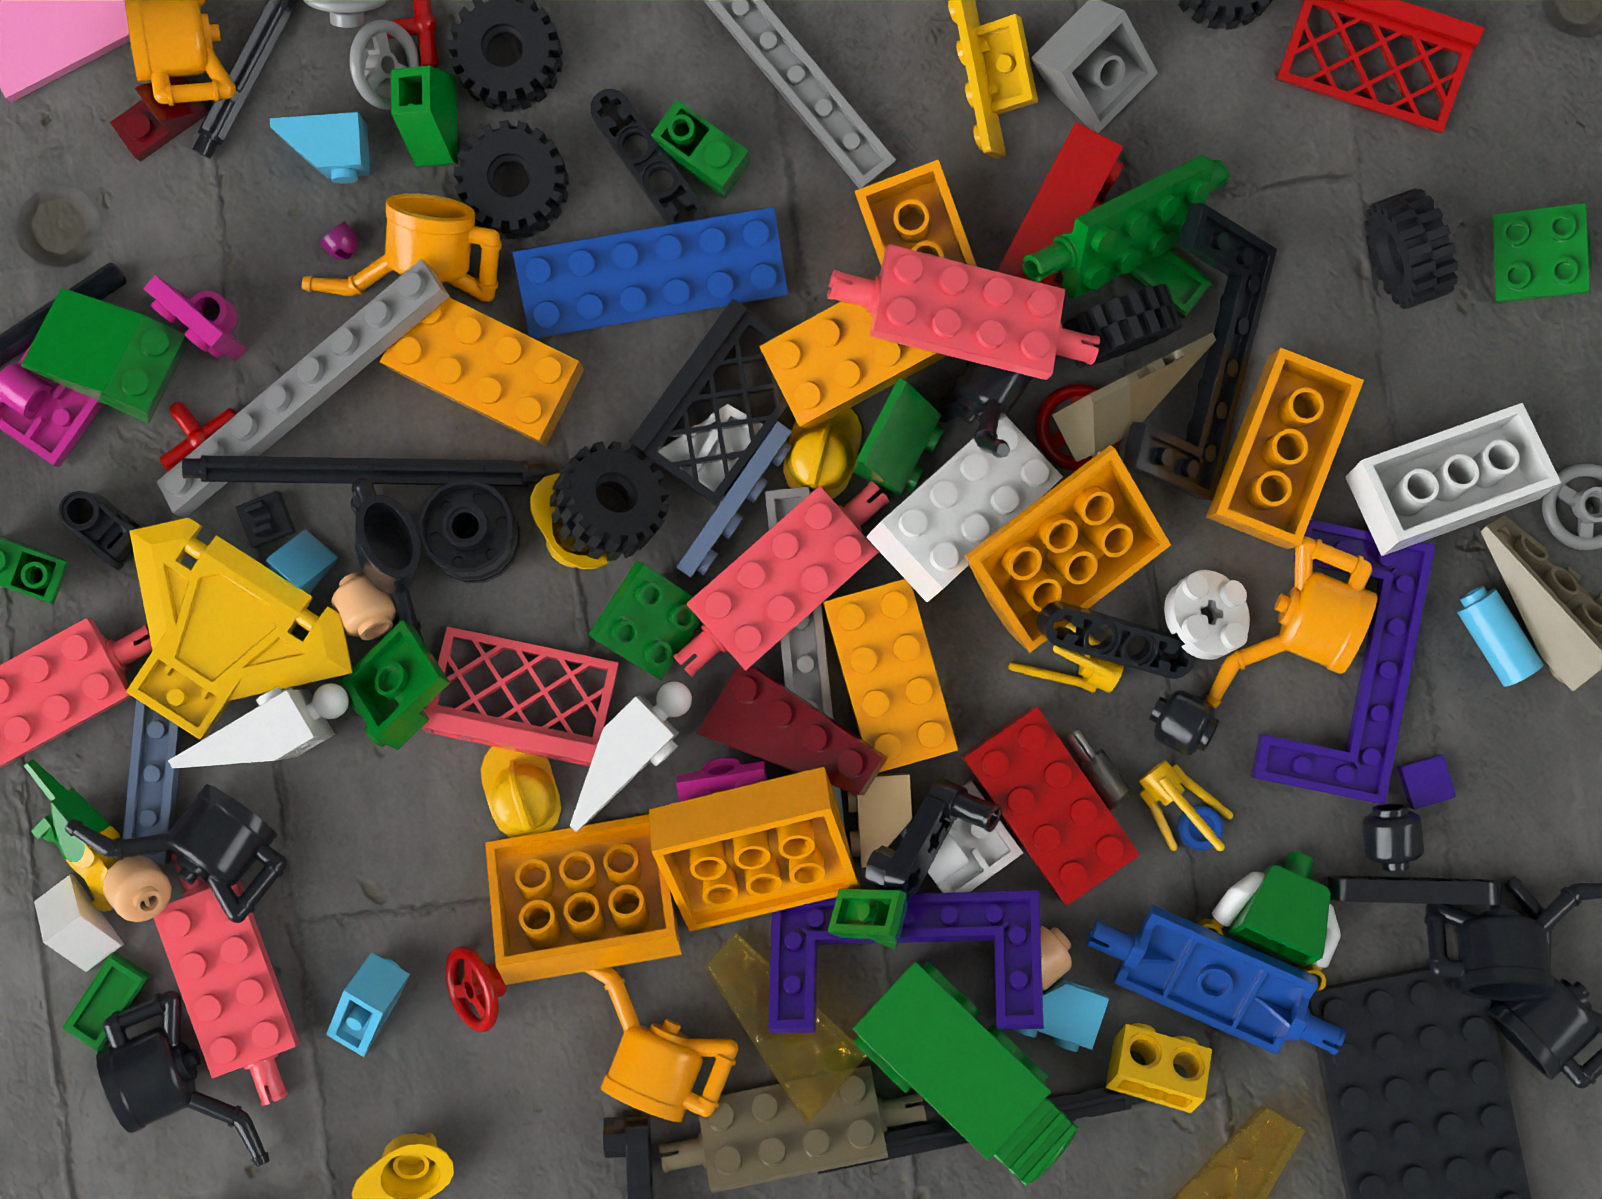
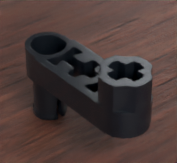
M943 778L938 779L925 796L898 849L895 851L882 845L872 852L866 864V882L883 890H900L907 893V900L911 899L922 884L954 821L959 818L981 827L987 832H991L999 822L1001 816L1000 805L968 794L967 788Z
M650 1116L604 1117L603 1150L605 1158L626 1157L628 1199H654Z

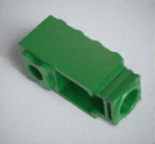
M928 961L922 967L913 962L853 1027L852 1030L858 1034L853 1043L902 1091L907 1094L913 1088L986 1160L989 1161L994 1156L1026 1187L1040 1178L1057 1161L1074 1139L1079 1127L1066 1118L1067 1116L1047 1098L1051 1091L1043 1084L1049 1078L1044 1071L1026 1056L1001 1030H998L995 1025H991L986 1030L976 1020V1017L981 1012Z

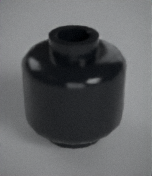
M1184 690L1175 691L1169 699L1160 697L1149 720L1156 723L1154 729L1155 739L1184 755H1192L1198 749L1204 752L1220 721L1214 718L1215 709L1211 703Z
M1401 803L1381 804L1372 807L1373 813L1365 816L1362 823L1366 857L1376 863H1382V869L1385 871L1409 869V862L1417 860L1424 854L1420 816L1409 811L1408 805Z

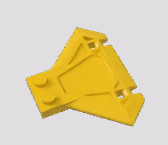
M188 517L129 531L153 651L126 690V693L199 740H203L209 736L233 700L264 694L277 687L286 689L353 673L345 630L338 612L327 606L321 616H317L307 609L313 596L302 589H298L291 582L217 535L209 545L198 540L196 537L202 525ZM186 553L197 560L192 569L181 563ZM297 624L309 631L304 640L292 634Z

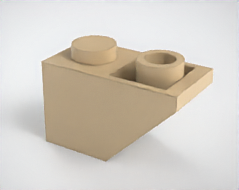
M907 772L877 774L865 795H856L847 791L849 813L857 812L858 830H850L852 857H860L861 867H866L868 859L874 850L882 845L889 847L912 820L910 775Z

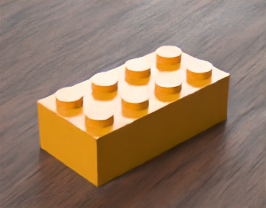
M939 159L854 191L881 267L884 252L889 244L977 267Z
M450 297L385 350L380 360V363L390 370L544 446L547 445L585 370L578 360Z
M843 301L759 346L799 427L810 429L896 384L898 378L905 379L947 355L871 337V313L866 312V307Z
M1281 347L1270 354L1263 367L1205 518L1286 550L1299 547L1364 380Z
M903 579L823 602L860 738L888 757L879 773L958 751L912 586Z

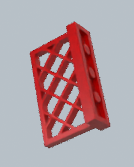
M1303 0L1275 80L1440 134L1445 129L1473 49L1479 45L1484 27L1401 0ZM1312 7L1328 12L1335 26V29L1314 39L1307 24ZM1339 16L1350 19L1351 21L1342 24ZM1360 22L1370 26L1377 42L1356 53L1345 29ZM1381 30H1384V31H1387V32H1390V33H1393V34L1390 35V36H1388V37H1386V38H1384V36H1383ZM1338 33L1349 57L1327 67L1317 44ZM1303 34L1307 43L1298 47ZM1402 36L1411 39L1418 56L1397 66L1387 42ZM1422 43L1434 48L1426 52ZM1379 47L1390 70L1369 81L1358 57ZM1310 48L1320 72L1308 78L1289 73L1295 55ZM1441 49L1459 55L1453 73L1439 80L1428 56ZM1351 61L1362 85L1347 92L1337 88L1330 72ZM1421 61L1431 84L1410 94L1400 70ZM1392 75L1403 99L1387 105L1378 101L1371 85ZM1323 76L1326 84L1314 80ZM1450 80L1447 90L1444 92L1441 84ZM1364 89L1368 98L1356 95L1355 93ZM1434 89L1441 104L1436 120L1421 116L1413 98ZM1406 103L1409 112L1396 107Z

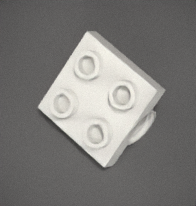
M971 780L962 785L967 788L968 794L985 800ZM958 818L954 821L928 873L942 893L970 892L1022 855L1023 852L1000 820L993 831L987 832L981 827ZM910 824L900 833L902 837L906 834Z

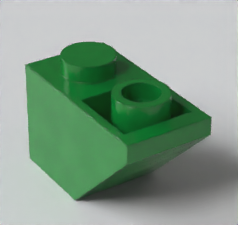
M432 66L391 69V112L415 166L421 168L457 165V76Z
M678 100L674 102L651 134V138L690 175L724 199L750 165L749 150Z
M0 536V586L50 604H55L69 562L45 550Z

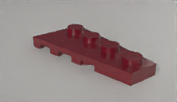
M740 664L737 666L696 732L698 735L798 773L825 767L831 785L856 795H865L888 758L754 664L746 671Z

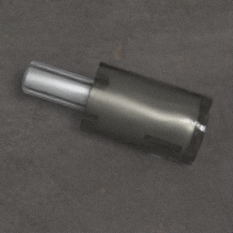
M1079 730L1073 731V735L1070 733L1067 740L1082 760L1078 766L1109 811L1133 795V791L1103 749L1094 752Z

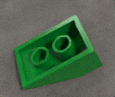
M61 288L21 366L149 424L187 349V339L184 333L143 314Z
M898 378L856 459L852 473L868 482H874L879 488L897 497L901 495L904 488L911 492L913 491L924 469L916 465L923 450L925 449L932 453L944 430L936 426L941 414L907 381Z

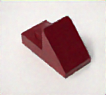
M186 77L169 78L171 85L191 84ZM151 82L137 86L135 90L142 100L109 123L134 158L141 162L205 117L209 108L203 101L174 103V106L160 104L154 99Z

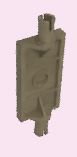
M871 1066L721 1095L718 1101L720 1103L719 1107L715 1108L714 1113L710 1117L699 1115L701 1132L698 1133V1138L668 1144L662 1143L659 1145L660 1154H663L661 1163L664 1173L703 1164L704 1168H707L709 1188L712 1193L889 1158L884 1133L888 1132L887 1127L927 1120L923 1099L918 1093L882 1100L881 1096L877 1097Z

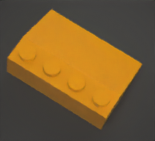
M1109 445L967 553L965 558L988 603L1006 630L1031 653L1047 641L1039 632L1037 626L1038 615L1046 605L1059 601L1089 609L1165 551L1171 544L1116 449ZM1065 618L1062 621L1055 620L1053 628L1056 630L1058 627H1065L1070 622Z
M825 767L649 809L651 852L690 932L837 897L839 889H861L837 801Z
M649 814L589 824L577 832L572 828L485 842L495 963L506 985L682 955L674 898L651 852Z

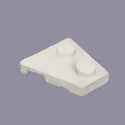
M729 404L719 409L721 423L747 419L746 414ZM715 413L711 414L708 419L699 425H694L693 427L716 424ZM762 423L753 424L754 435L763 426ZM748 425L722 429L726 453L745 451L751 442ZM717 430L691 434L695 458L721 454ZM680 436L660 449L658 453L671 462L689 460L687 436ZM739 458L727 459L729 471ZM722 460L706 464H696L699 482L715 492L725 478ZM692 466L681 467L683 471L693 477ZM729 488L728 491L725 493V495L722 497V499L720 500V503L722 502V500L724 499V497L727 495V493L729 492L730 488Z

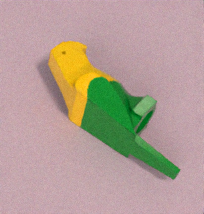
M34 759L30 760L24 767L50 799L52 812L43 818L31 832L37 839L43 838L47 842H53L57 845L69 866L84 878L94 897V901L91 904L97 910L103 912L111 911L113 907L104 895L103 881L108 870L118 861V858H108L101 855L77 837L70 836L64 829L70 820L75 819L82 821L83 825L114 841L116 838H120V834L74 788L67 790Z

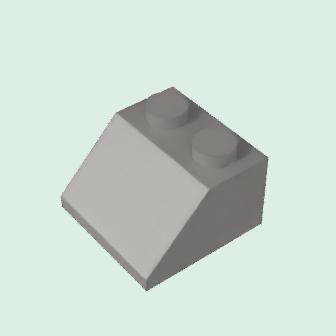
M1088 0L1031 57L1049 90L1089 129L1096 133H1099L1158 74L1125 10L1101 0Z

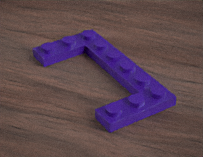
M1310 519L1304 536L1315 540L1319 538L1322 540V543L1354 556H1363L1364 560H1367L1372 565V572L1369 578L1379 580L1376 591L1378 598L1369 627L1346 751L1259 734L1251 777L1385 805L1435 545L1420 542L1381 556L1370 531ZM1317 559L1313 560V567L1350 574Z
M1039 890L915 894L911 899L907 900V911L899 943L995 940L997 1029H1044ZM837 897L772 912L768 1030L771 1034L816 1033L818 945L878 943L871 939L840 938L828 932Z

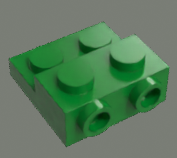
M403 619L352 668V674L345 675L340 680L349 694L350 707L362 716L367 724L364 728L367 736L380 747L388 745L396 750H399L429 721L423 709L450 684L414 626Z

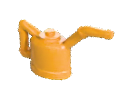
M124 0L137 81L152 82L153 96L158 103L174 106V103L209 100L220 102V99L233 98L236 93V86L213 51L212 42H221L219 24H209L208 13L201 14L200 11L201 6L207 0ZM206 72L212 81L171 85L169 78L199 76Z
M420 193L393 195L386 199L385 213L387 224L385 254L356 275H350L348 279L316 278L313 275L304 276L301 286L302 290L308 292L318 291L342 296L362 295L368 287L394 270L402 275L422 259L431 266L442 284L447 282L482 302H490L495 298V292L498 288L497 270L499 250L502 248V242L496 230L474 226V209L462 202L437 195ZM471 244L480 245L482 248L478 279L467 274L470 265Z
M1304 536L1301 545L1295 547L1294 587L1291 588L1287 595L1281 593L1275 603L1274 609L1280 611L1278 623L1282 624L1279 635L1239 651L1235 649L1222 663L1208 695L1206 694L1204 701L1211 703L1214 708H1217L1239 669L1242 671L1248 665L1283 651H1289L1323 665L1330 671L1340 675L1343 674L1357 654L1376 608L1377 594L1364 589L1372 572L1370 562L1364 560L1363 556H1354L1322 543V540L1319 538L1315 540ZM1317 559L1349 572L1350 578L1348 582H1342L1320 572H1313V560Z
M608 967L585 971V973L605 984L604 988L609 992L624 1030L609 1071L605 1074L600 1086L601 1090L631 1107L673 1122H682L686 1110L703 1117H710L714 1113L715 1108L719 1107L720 1103L718 1101L732 1065L735 1066L736 1064L735 1058L738 1053V1044L732 1039H688L686 1035L679 1032L681 1025L669 1019H665L663 1025L652 1023L650 1027L643 1026L639 1022L624 983L626 981L624 978H621L616 970ZM702 1057H714L716 1060L702 1095L693 1093L692 1089L703 1063Z

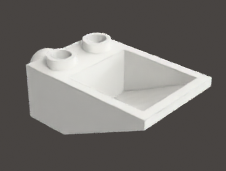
M680 682L664 684L657 693V704L655 706L644 696H636L603 728L570 823V827L575 832L587 825L650 761L657 766L678 747L673 739L679 732L666 719L668 717L682 716L689 710L692 696L690 690Z
M333 683L320 686L313 696L309 689L293 690L290 687L282 690L281 687H277L256 699L259 707L171 758L168 762L172 768L276 761L298 757L335 735L326 719H335L345 713L349 705L348 694L344 688Z

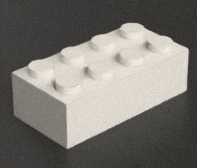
M1523 403L1363 459L1345 476L1381 556L1538 500L1561 483Z
M1007 416L999 420L996 432L998 435L997 439H1002L1009 445L1010 452L1006 457L997 458L993 454L982 451L973 438L867 535L868 540L926 602L943 590L969 565L965 558L967 553L1040 499L1063 478Z

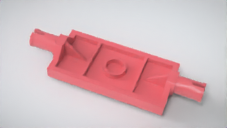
M891 244L888 245L884 252L879 277L875 276L871 280L834 269L830 279L829 287L831 290H828L827 299H835L866 307V312L872 315L871 337L1047 380L1053 374L1056 355L1082 361L1089 365L1095 362L1099 348L1094 347V344H1100L1099 336L1062 328L1060 322L1065 289Z
M870 481L861 492L843 507L837 505L819 486L688 601L686 605L703 623L701 626L703 631L679 653L673 655L680 665L693 654L697 655L684 670L693 677L699 669L720 651L723 653L728 651L746 671L879 552L861 533V526L883 506L890 503L884 493H881L871 503L867 502L880 488Z
M85 618L1 664L0 769L131 698L132 696L126 693L129 687L126 680V671L129 669L130 663L153 651L148 624L146 623L140 629L115 642L111 639L108 641L101 634L93 618Z
M173 854L170 857L174 862L177 873H179L182 868L175 862L177 856ZM179 877L185 892L180 894L182 899L167 904L166 908L158 916L154 917V921L211 1078L213 1079L243 1067L244 1070H250L261 1106L270 1104L272 1100L274 1102L287 1097L289 1092L285 1088L275 1058L279 1056L278 1053L292 1049L301 1043L254 915L249 913L241 923L230 921L208 884H204L196 879L191 885ZM241 879L234 886H231L238 897L245 891Z

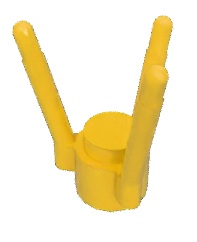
M1071 623L1065 626L1066 628L1071 629L1073 632H1076L1077 626H1074ZM1089 634L1090 645L1100 644L1099 641ZM1056 645L1053 646V651L1080 665L1078 674L1083 676V678L1013 662L1008 665V669L1011 671L1077 686L1091 693H1094L1097 688L1107 693L1112 692L1124 670V665L1090 655L1083 656L1075 651Z
M1165 759L1138 781L1144 788L1139 795L1149 806L1171 851H1176L1178 845L1157 802L1159 800L1164 806L1174 801L1216 850H1224L1225 846L1182 796V793L1185 791L1182 785L1226 819H1232L1233 813L1190 779L1177 764L1171 766Z

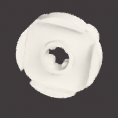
M1210 570L1196 571L1181 579L1168 592L1164 606L1167 627L1172 635L1178 634L1185 643L1181 647L1192 656L1206 660L1220 658L1242 647L1247 642L1250 626L1249 610L1246 603L1247 592L1240 582L1236 580L1230 581L1226 576ZM1208 607L1211 610L1214 618L1211 624L1208 623V617L1201 614V609Z

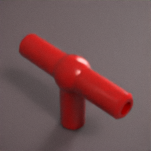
M413 0L414 17L389 21L399 24L409 35H417L421 65L437 68L439 62L434 33L437 28V22L432 15L430 0ZM387 34L388 39L394 38L393 36Z
M183 402L174 403L170 406L169 413L187 438L162 455L160 462L166 470L170 471L183 458L188 456L232 419L236 412L232 408H228L201 427Z

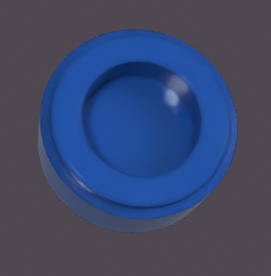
M1192 806L1214 831L1215 835L1221 839L1223 835V822L1218 813L1206 806ZM1182 812L1178 817L1176 825L1180 840L1188 847L1196 850H1207L1214 847L1186 814Z

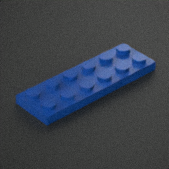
M773 206L520 249L512 252L528 333L532 338L728 305L732 299L739 303L788 295Z

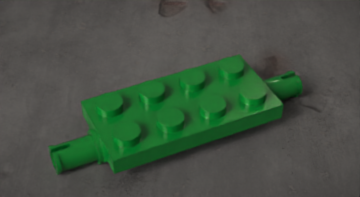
M1202 154L1076 217L1073 231L1064 232L1054 237L1052 244L1024 257L1023 261L1025 263L1022 264L1024 275L1028 280L1039 283L1044 278L1061 270L1064 276L1061 288L1065 289V294L1073 300L1091 290L1099 289L1108 281L1131 272L1135 267L1154 257H1159L1167 250L1177 246L1181 239V229L1186 219L1189 204H1205L1209 193L1218 188L1225 187L1228 184L1226 179L1230 178L1229 168L1223 161H1212Z

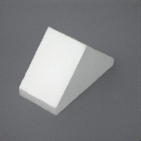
M70 874L35 900L34 903L43 943L85 972H88L111 953L122 947L124 943L101 911L91 904L92 899L76 877Z

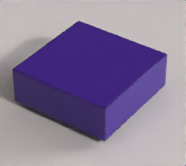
M1437 754L1397 766L1410 809H1419L1456 797L1444 755Z

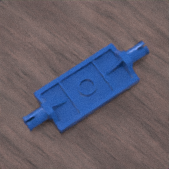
M1155 905L1150 907L1137 933L1129 935L1102 923L1098 919L1093 923L1095 929L1091 928L1086 939L1087 947H1092L1121 960L1114 973V984L1273 1054H1278L1285 1041L1292 1040L1297 1042L1298 1039H1301L1335 1055L1339 1051L1335 1044L1341 1047L1346 1035L1344 1027L1336 1026L1310 1014L1308 1008L1309 1001L1318 987L1316 976Z

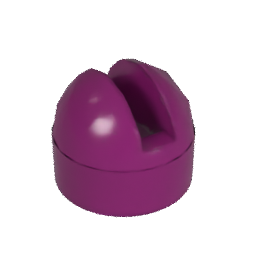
M344 221L331 230L319 242V245L334 259L347 260L351 258L353 253H356L359 242L354 230Z

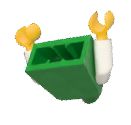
M1289 852L1284 868L1278 865H1271L1262 872H1251L1227 890L1212 911L1214 918L1204 919L1198 923V925L1207 929H1215L1221 935H1223L1222 928L1230 926L1227 934L1298 964L1296 968L1309 974H1315L1318 982L1315 992L1323 990L1326 986V978L1321 970L1329 966L1341 937L1334 907L1330 904V890L1328 887L1309 879L1314 860L1300 852Z

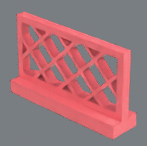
M447 626L438 665L446 675L450 664L455 673L448 676L447 679L450 684L459 679L471 699L456 708L439 705L441 691L427 705V708L423 709L429 718V721L421 727L424 732L590 767L602 730L606 725L619 662ZM455 639L474 643L481 656L463 668L458 669L451 658ZM481 645L491 646L495 648L485 653ZM504 650L515 651L524 665L502 679L489 659ZM523 653L538 657L528 662ZM546 659L557 660L567 674L545 688L532 668ZM486 662L498 682L479 694L474 695L463 676ZM566 662L581 666L571 671ZM589 668L608 671L604 687L589 697L575 678ZM529 671L541 691L518 705L506 685ZM571 680L582 696L583 701L561 714L549 694ZM502 688L514 708L500 717L488 716L480 701ZM545 697L557 717L542 727L531 725L522 711ZM602 697L599 711L597 712L592 702ZM475 705L481 714L465 710ZM588 706L596 718L593 736L588 737L574 734L566 719ZM519 714L524 723L508 719ZM562 723L567 732L551 728Z

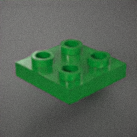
M1586 203L1492 214L1496 302L1498 304L1591 294L1590 271L1592 258Z
M636 560L588 635L662 681L675 661L673 655L683 649L700 623V619L686 605L693 598L692 595Z

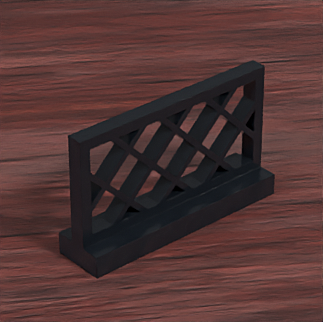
M735 299L731 300L629 440L630 445L639 449L638 452L644 457L648 455L655 463L715 506L718 505L776 422L779 421L789 407L785 397L780 401V387L771 369V384L753 387L746 386L743 364L766 361L763 354L742 357L739 344L740 339L749 327L765 337V343L779 336V334L748 313L747 308ZM735 347L737 358L726 359ZM738 365L742 388L716 392L713 376L718 369ZM710 383L711 393L700 395L707 384ZM773 390L776 408L771 415L752 418L748 394ZM743 395L747 419L721 423L717 399ZM712 400L716 424L690 428L688 410L694 403ZM684 417L685 429L675 430ZM764 423L758 433L754 435L753 424ZM748 425L751 442L745 451L726 453L722 429ZM717 430L721 454L695 458L691 434ZM682 435L687 436L689 460L671 462L658 453L668 438L680 437ZM739 458L729 471L727 459ZM722 460L725 478L715 492L699 482L696 464H706ZM692 466L693 477L683 471L681 467Z

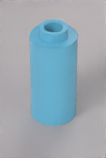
M1480 586L1459 599L1463 605L1456 610L1457 614L1504 687L1526 679L1543 667L1544 664L1495 588L1486 591L1484 586Z

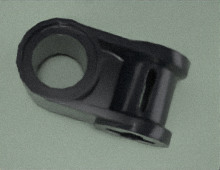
M74 491L66 495L59 505V515L64 525L88 544L89 548L105 563L117 570H121L125 565L123 560L133 550L129 531L142 527L100 494ZM88 500L93 505L94 512L91 520L83 523L79 518V507Z

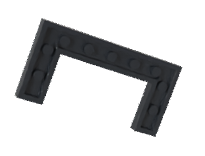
M1189 204L1186 219L1181 229V239L1178 247L1228 276L1224 293L1220 299V310L1213 333L1216 341L1209 348L1204 372L1198 384V395L1192 418L1188 423L1186 441L1148 423L1133 422L1129 439L1125 445L1123 463L1126 468L1192 497L1212 501L1277 248L1206 204Z

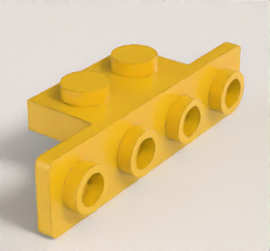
M948 0L950 15L958 25L960 40L956 44L957 53L961 63L966 66L969 80L965 84V93L970 106L975 110L977 124L973 128L976 144L986 155L996 159L1005 157L1006 151L998 115L1038 102L1022 18L1017 14H1013L980 26L975 0Z

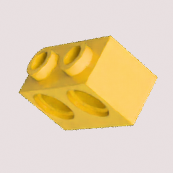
M1125 1024L1113 1040L1105 1088L1192 1113L1206 1097L1212 1049L1198 1045V1042L1190 1037H1170L1157 1033L1153 1027L1146 1024ZM1130 1051L1139 1053L1144 1058L1146 1065L1135 1062L1131 1057ZM1173 1063L1181 1065L1186 1070L1188 1078L1180 1076L1175 1071Z

